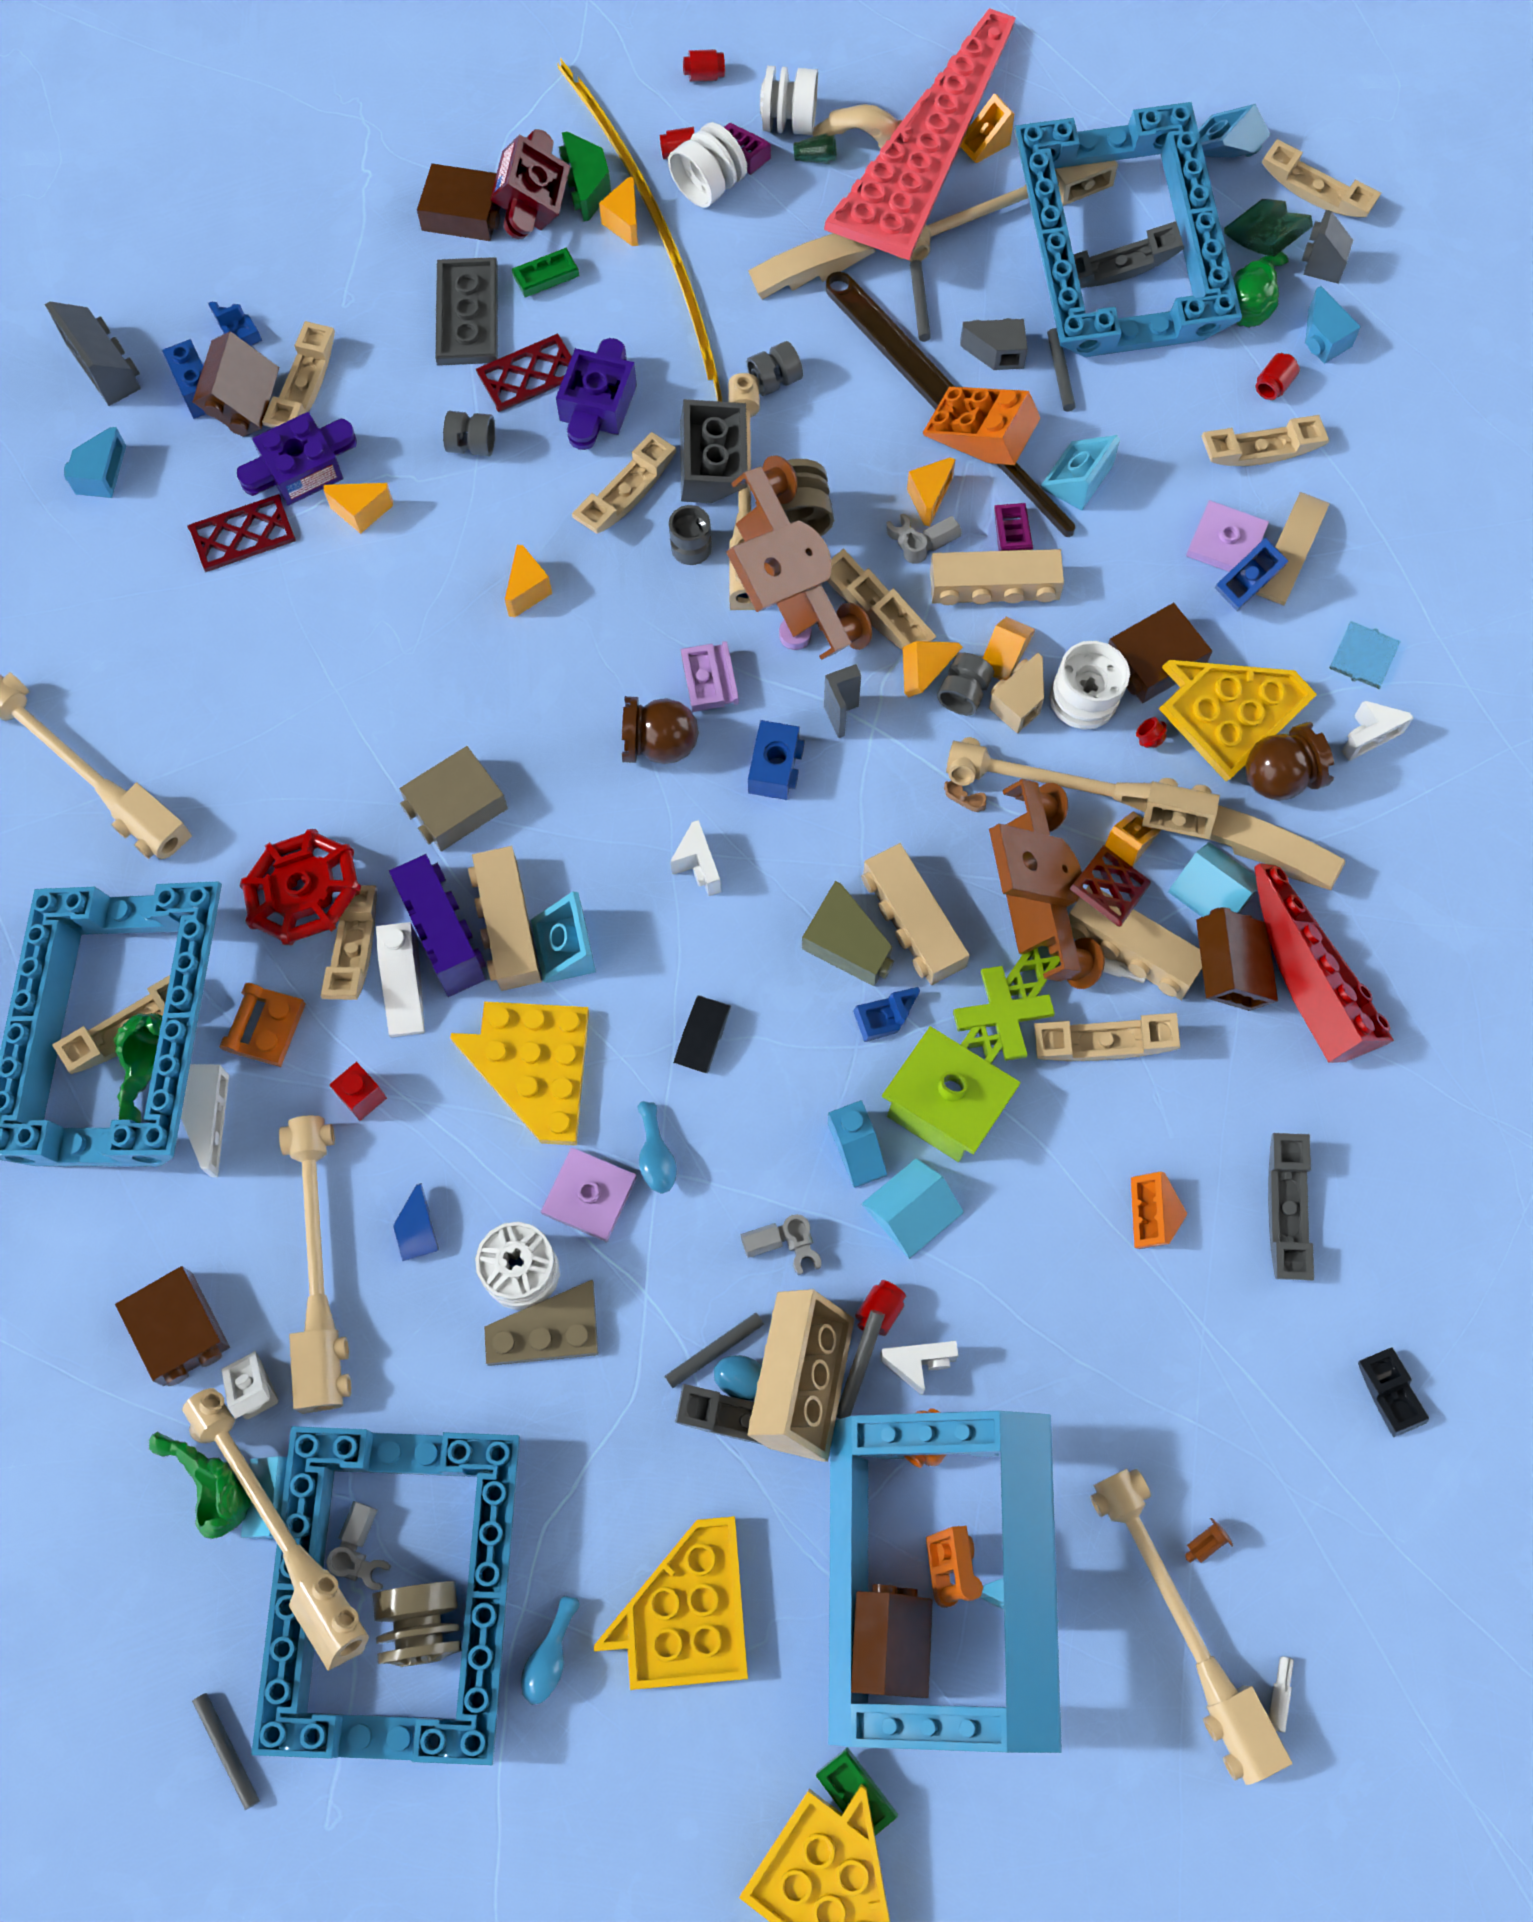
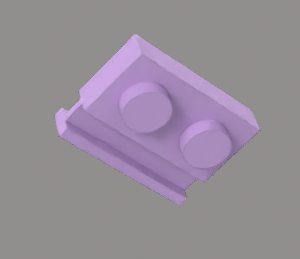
M727 641L722 642L721 645L713 646V644L681 649L692 712L725 707L724 704L729 703L739 704Z

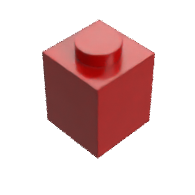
M357 1061L329 1084L339 1099L359 1121L387 1099L378 1084Z

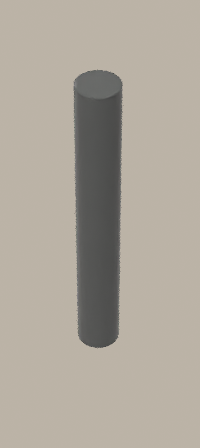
M913 260L910 263L918 338L920 341L925 342L931 336L922 262L920 260Z
M1052 328L1047 332L1063 410L1068 412L1075 409V402L1063 347L1060 346L1057 328Z
M870 1311L838 1405L836 1415L838 1419L851 1416L885 1314L879 1311Z
M754 1313L664 1377L673 1389L764 1325L763 1321L757 1313Z
M204 1693L195 1698L192 1703L244 1809L247 1810L260 1802L208 1694Z

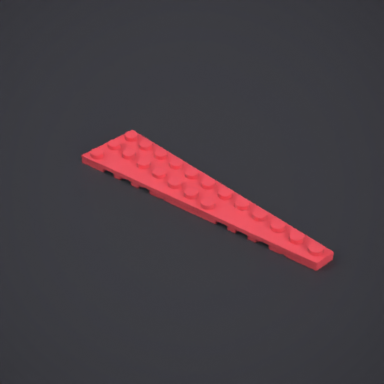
M990 8L971 31V35L967 36L963 41L958 53L950 58L947 67L937 75L931 88L923 93L893 132L890 140L886 141L880 149L878 157L874 162L871 161L861 179H857L853 184L846 198L843 197L826 219L824 230L910 260L1011 34L1016 17Z

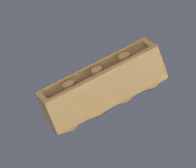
M1061 549L932 553L930 565L932 603L954 605L965 602L986 604L999 601L1018 603L1038 600L1039 602L1060 600L1064 585Z
M901 843L865 860L863 875H861L863 884L869 893L874 892L880 901L878 906L884 919L893 922L897 929L895 935L901 947L910 950L914 957L912 962L918 975L921 978L926 977L930 985H933L966 968L970 956Z
M508 846L472 854L474 867L468 868L472 887H478L480 897L474 898L478 918L484 917L486 928L480 929L484 949H491L493 960L487 961L490 980H497L501 991L542 982L513 847Z
M1088 885L1086 890L1093 894L1090 886ZM1101 890L1104 896L1113 898L1111 895ZM1079 898L1068 915L1074 939L1086 937L1095 940L1101 946L1105 958L1125 963L1133 975L1139 978L1146 977L1147 980L1157 985L1168 996H1175L1182 1001L1202 970L1199 948L1134 909L1121 927L1116 926L1081 898ZM1109 906L1119 916L1121 915L1118 907Z

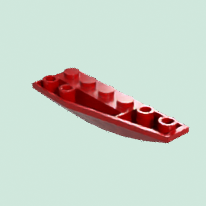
M1257 864L1254 869L1260 905L1268 938L1279 970L1296 1007L1328 1063L1347 1062L1393 1042L1394 1039L1389 1033L1390 1025L1386 1018L1376 1011L1371 1002L1373 1000L1371 992L1364 984L1359 982L1289 884L1285 872L1276 865Z

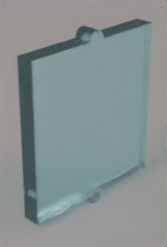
M1350 621L1329 669L1350 677L1353 682L1358 680L1380 689L1401 641L1380 633L1377 628L1372 630Z

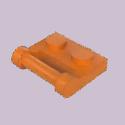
M245 983L241 992L244 996L228 1036L223 1037L219 1047L232 1054L281 1067L306 1003L300 998L264 989L252 983ZM256 1002H264L265 1005L249 1044L241 1042Z
M967 1526L950 1527L927 1536L926 1544L935 1602L940 1607L947 1608L954 1606L960 1599L965 1601L978 1599L982 1594L983 1585L980 1579L974 1576L973 1573L974 1543L971 1536H968ZM954 1573L956 1584L950 1583L949 1574Z

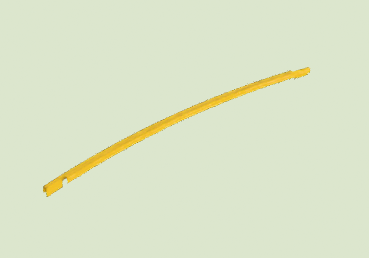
M560 58L561 66L557 63L558 69L592 113L623 162L630 177H634V184L658 230L683 292L699 343L707 379L713 380L717 401L722 402L718 376L702 316L682 259L661 211L640 170L615 128L581 79L578 77L579 82H574L573 73Z

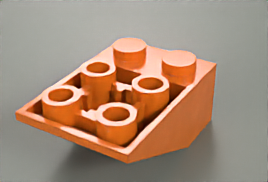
M949 386L925 427L923 434L928 438L984 462L1015 465L1041 418L1029 391Z

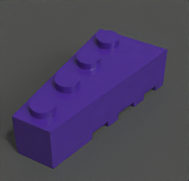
M424 854L389 870L447 997L485 981L486 979L481 969L487 967L479 948L474 950L471 948L468 940L473 938V935L466 920L458 921L454 911L460 908L452 891L445 893L441 883L445 882L446 879L438 862L431 865L427 854Z

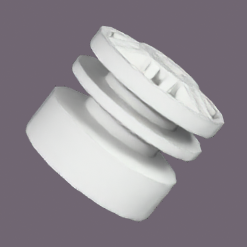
M767 65L760 94V114L763 122V131L771 132L773 119L777 118L778 133H783L786 119H792L793 134L813 135L817 106L818 69L798 68L795 81L790 82L788 68L782 67L780 81H777L776 66Z
M714 122L705 124L700 131L692 135L690 140L684 141L674 149L668 157V167L677 187L688 200L702 208L709 207L723 195L725 190L731 189L747 173V162L737 140L723 126Z
M1083 641L1072 646L1062 658L1049 695L1051 708L1057 717L1069 726L1083 730L1096 729L1106 724L1115 714L1120 699L1123 697L1128 686L1130 677L1128 662L1120 651L1107 643Z
M522 1222L504 1223L489 1231L479 1244L475 1257L476 1273L492 1298L502 1306L518 1311L548 1299L555 1291L560 1277L559 1260L545 1234L533 1225ZM520 1256L524 1264L521 1267L515 1265L512 1269L508 1263L509 1260H517Z

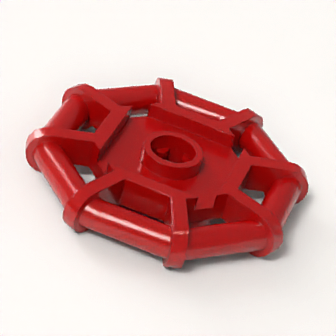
M307 829L304 834L274 844L270 842L266 844L265 851L247 877L241 879L239 885L244 894L247 911L245 922L248 927L263 931L281 940L283 945L289 946L293 945L297 940L327 930L331 932L337 928L335 926L354 896L359 895L361 892V885L357 881L353 861L354 849L349 844H340L319 834L316 829ZM319 848L329 854L324 858L320 856L318 858L313 855L314 849ZM301 849L300 851H297V852H294V853H291V854H288V855H285V856H281V855H284V854H286V853H289V852H292V851ZM275 860V863L273 864L275 870L273 871L271 876L267 873L266 876L263 878V876ZM340 863L343 880H334L332 868ZM302 879L305 883L303 888L297 891L292 890V888L297 886V881ZM264 890L265 902L260 905L258 892ZM334 892H341L328 912L325 913L322 909L331 904L332 894ZM274 912L280 914L284 918L282 926L267 919V917ZM317 914L320 918L296 926L298 919Z

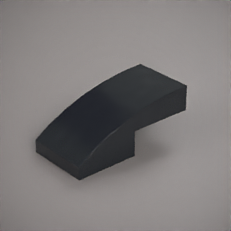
M697 995L673 1063L708 1073L718 1041L722 1037L731 1005Z
M1393 1347L1358 1362L1367 1388L1393 1438L1427 1424L1429 1417L1411 1389L1410 1383L1412 1379Z

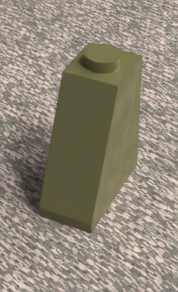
M835 881L802 936V950L875 986L879 977L885 979L893 966L894 960L890 959L892 945L843 885Z

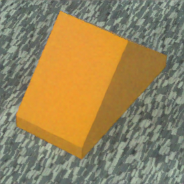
M993 94L969 126L960 146L975 163L1009 146L1011 142L1015 114L997 94Z
M629 177L599 202L601 224L631 246H638L634 177Z
M949 457L911 470L908 473L907 491L923 524L930 527L953 479L956 459Z
M387 483L324 485V493L330 508L360 534L393 506V499Z
M518 544L505 596L509 617L520 615L552 594L549 576L523 545Z
M1008 617L1002 619L995 626L983 659L993 667L994 678L1007 680L1012 676L1014 669L1035 633L1034 628Z
M916 641L904 646V693L908 697L923 693L963 647L957 642Z
M1134 811L1114 825L1105 844L1108 849L1132 867L1161 831L1160 829L1142 826L1143 817Z

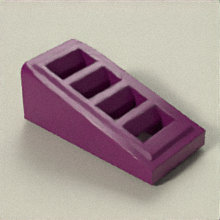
M732 123L724 126L738 140L737 142L740 147L744 145L741 149L747 162V173L749 175L753 174L771 159V144L765 139Z
M1026 503L994 505L998 551L1033 550ZM1006 518H1020V519H1017V520H1004V521H1003V519H1006Z

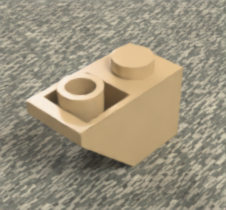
M1039 653L1035 654L1029 661L1027 659L1022 660L1014 669L1013 675L1007 680L1001 679L990 692L992 697L989 709L1017 734L1040 714L1043 704V656Z

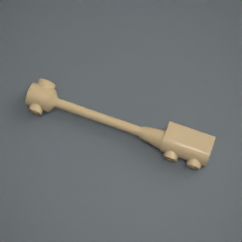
M1116 161L1056 168L1055 172L1063 206L1113 186L1118 163ZM1026 184L1024 187L929 225L925 224L909 261H922L928 256L931 237L1029 198Z
M739 373L729 379V402L746 403L747 465L749 471L751 470L750 418L755 416L760 410L759 379L749 373ZM749 485L738 491L739 513L736 517L732 538L729 541V549L745 542L736 523L751 512V489ZM729 559L730 610H755L749 597L742 598L738 596L747 592Z
M10 672L5 677L0 675V718L5 721L16 718L90 783L110 810L111 816L115 819L111 824L112 827L125 839L132 834L138 840L134 846L146 858L150 859L153 855H156L159 859H166L192 837L184 823L137 782L126 791L114 782L104 779L25 709L27 703L25 695L29 693L26 686Z
M972 737L964 738L961 742L953 740L946 773L949 774L951 781L962 786L973 783L975 779L979 780L988 771L1041 783H1055L1061 787L1113 797L1116 801L1145 812L1142 826L1208 840L1210 839L1217 816L1220 795L1212 794L1211 789L1205 785H1196L1192 789L1178 787V783L1171 778H1163L1159 782L1152 781L1151 783L1117 782L1113 784L992 759L987 748L980 746L979 741Z
M299 1116L290 1119L288 1126L280 1127L279 1143L284 1156L290 1155L292 1159L302 1163L310 1296L306 1306L304 1332L289 1334L293 1409L305 1414L342 1407L343 1397L351 1396V1380L349 1374L341 1375L340 1360L349 1358L348 1341L346 1337L339 1338L327 1295L324 1292L316 1162L327 1155L326 1146L335 1144L334 1129L332 1124L325 1125V1119L321 1116Z
M208 1388L194 1394L185 1402L182 1408L184 1415L190 1423V1436L199 1443L216 1442L282 1550L294 1588L289 1607L326 1669L329 1671L362 1654L369 1635L360 1623L357 1611L347 1602L338 1587L337 1579L328 1570H324L301 1545H297L229 1434V1431L234 1426L235 1419L225 1405L223 1395L214 1388Z
M1125 1469L1093 1485L1097 1493L1091 1495L1090 1499L1096 1512L1100 1517L1108 1514L1111 1521L1126 1523L1197 1662L1195 1665L1208 1704L1206 1708L1210 1714L1203 1718V1722L1215 1742L1223 1739L1230 1753L1223 1757V1762L1231 1777L1235 1781L1243 1778L1245 1784L1250 1785L1292 1765L1293 1763L1253 1686L1243 1685L1236 1689L1204 1644L1139 1517L1146 1505L1144 1500L1151 1497L1150 1490L1141 1473L1137 1469L1130 1472L1128 1469Z

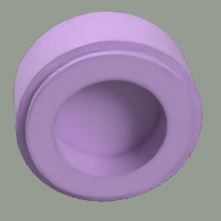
M783 620L779 628V638L786 648L799 650L809 644L812 629L810 627L793 637L785 620Z

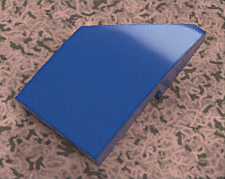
M212 301L208 303L223 334L231 331L250 346L262 341L259 331L249 315L244 314L240 304H232V306L226 308L219 307L217 302Z
M919 987L893 992L887 999L857 1005L853 1012L864 1042L897 1033L906 1021L909 1011L920 993Z
M422 1183L416 1184L393 1225L402 1261L439 1250Z

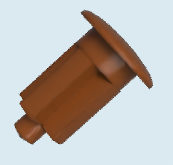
M1209 1518L1213 1524L1187 1545L1190 1549L1185 1554L1188 1562L1191 1563L1197 1558L1201 1563L1226 1543L1233 1547L1229 1535L1215 1519Z

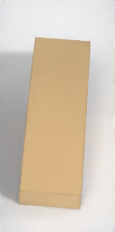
M832 233L776 255L748 270L758 295L763 300L787 285L793 291L818 276L824 282L830 274L841 272L876 251L873 247Z
M844 548L831 559V573L827 582L847 603H854L860 606L867 613L871 625L902 651L903 647L916 641L931 642L936 637L932 630L894 588L889 591L869 568L864 571Z
M1218 805L1217 816L1209 840L1231 846L1235 855L1265 864L1276 865L1289 878L1332 890L1345 865V859L1281 827Z

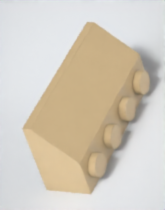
M814 1289L777 1292L747 1435L769 1449L826 1462L829 1458L855 1318Z

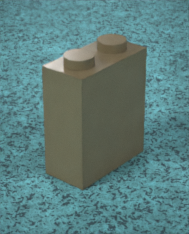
M465 746L399 788L404 801L400 802L402 809L410 820L415 817L421 824L418 830L428 845L434 842L440 851L445 850L508 809L504 794L468 746Z

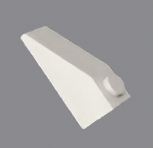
M411 922L376 926L378 962L389 1036L398 1037L425 1033L418 936Z
M190 1064L181 1119L201 1169L210 1177H218L229 1074L221 1065Z

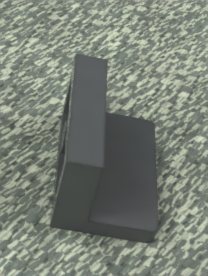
M856 664L825 675L824 709L838 738L845 736L846 711L859 707L861 673Z

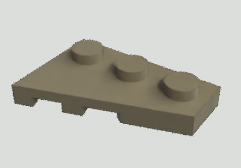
M593 1280L484 1326L486 1364L491 1366L598 1355Z

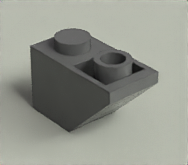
M1325 210L1322 221H1315L1309 239L1314 242H1307L1302 261L1307 262L1303 275L1339 284L1347 264L1353 239L1334 213L1330 210Z
M1006 318L1003 320L965 321L962 323L960 346L993 370L1024 369L1028 350L1024 319Z

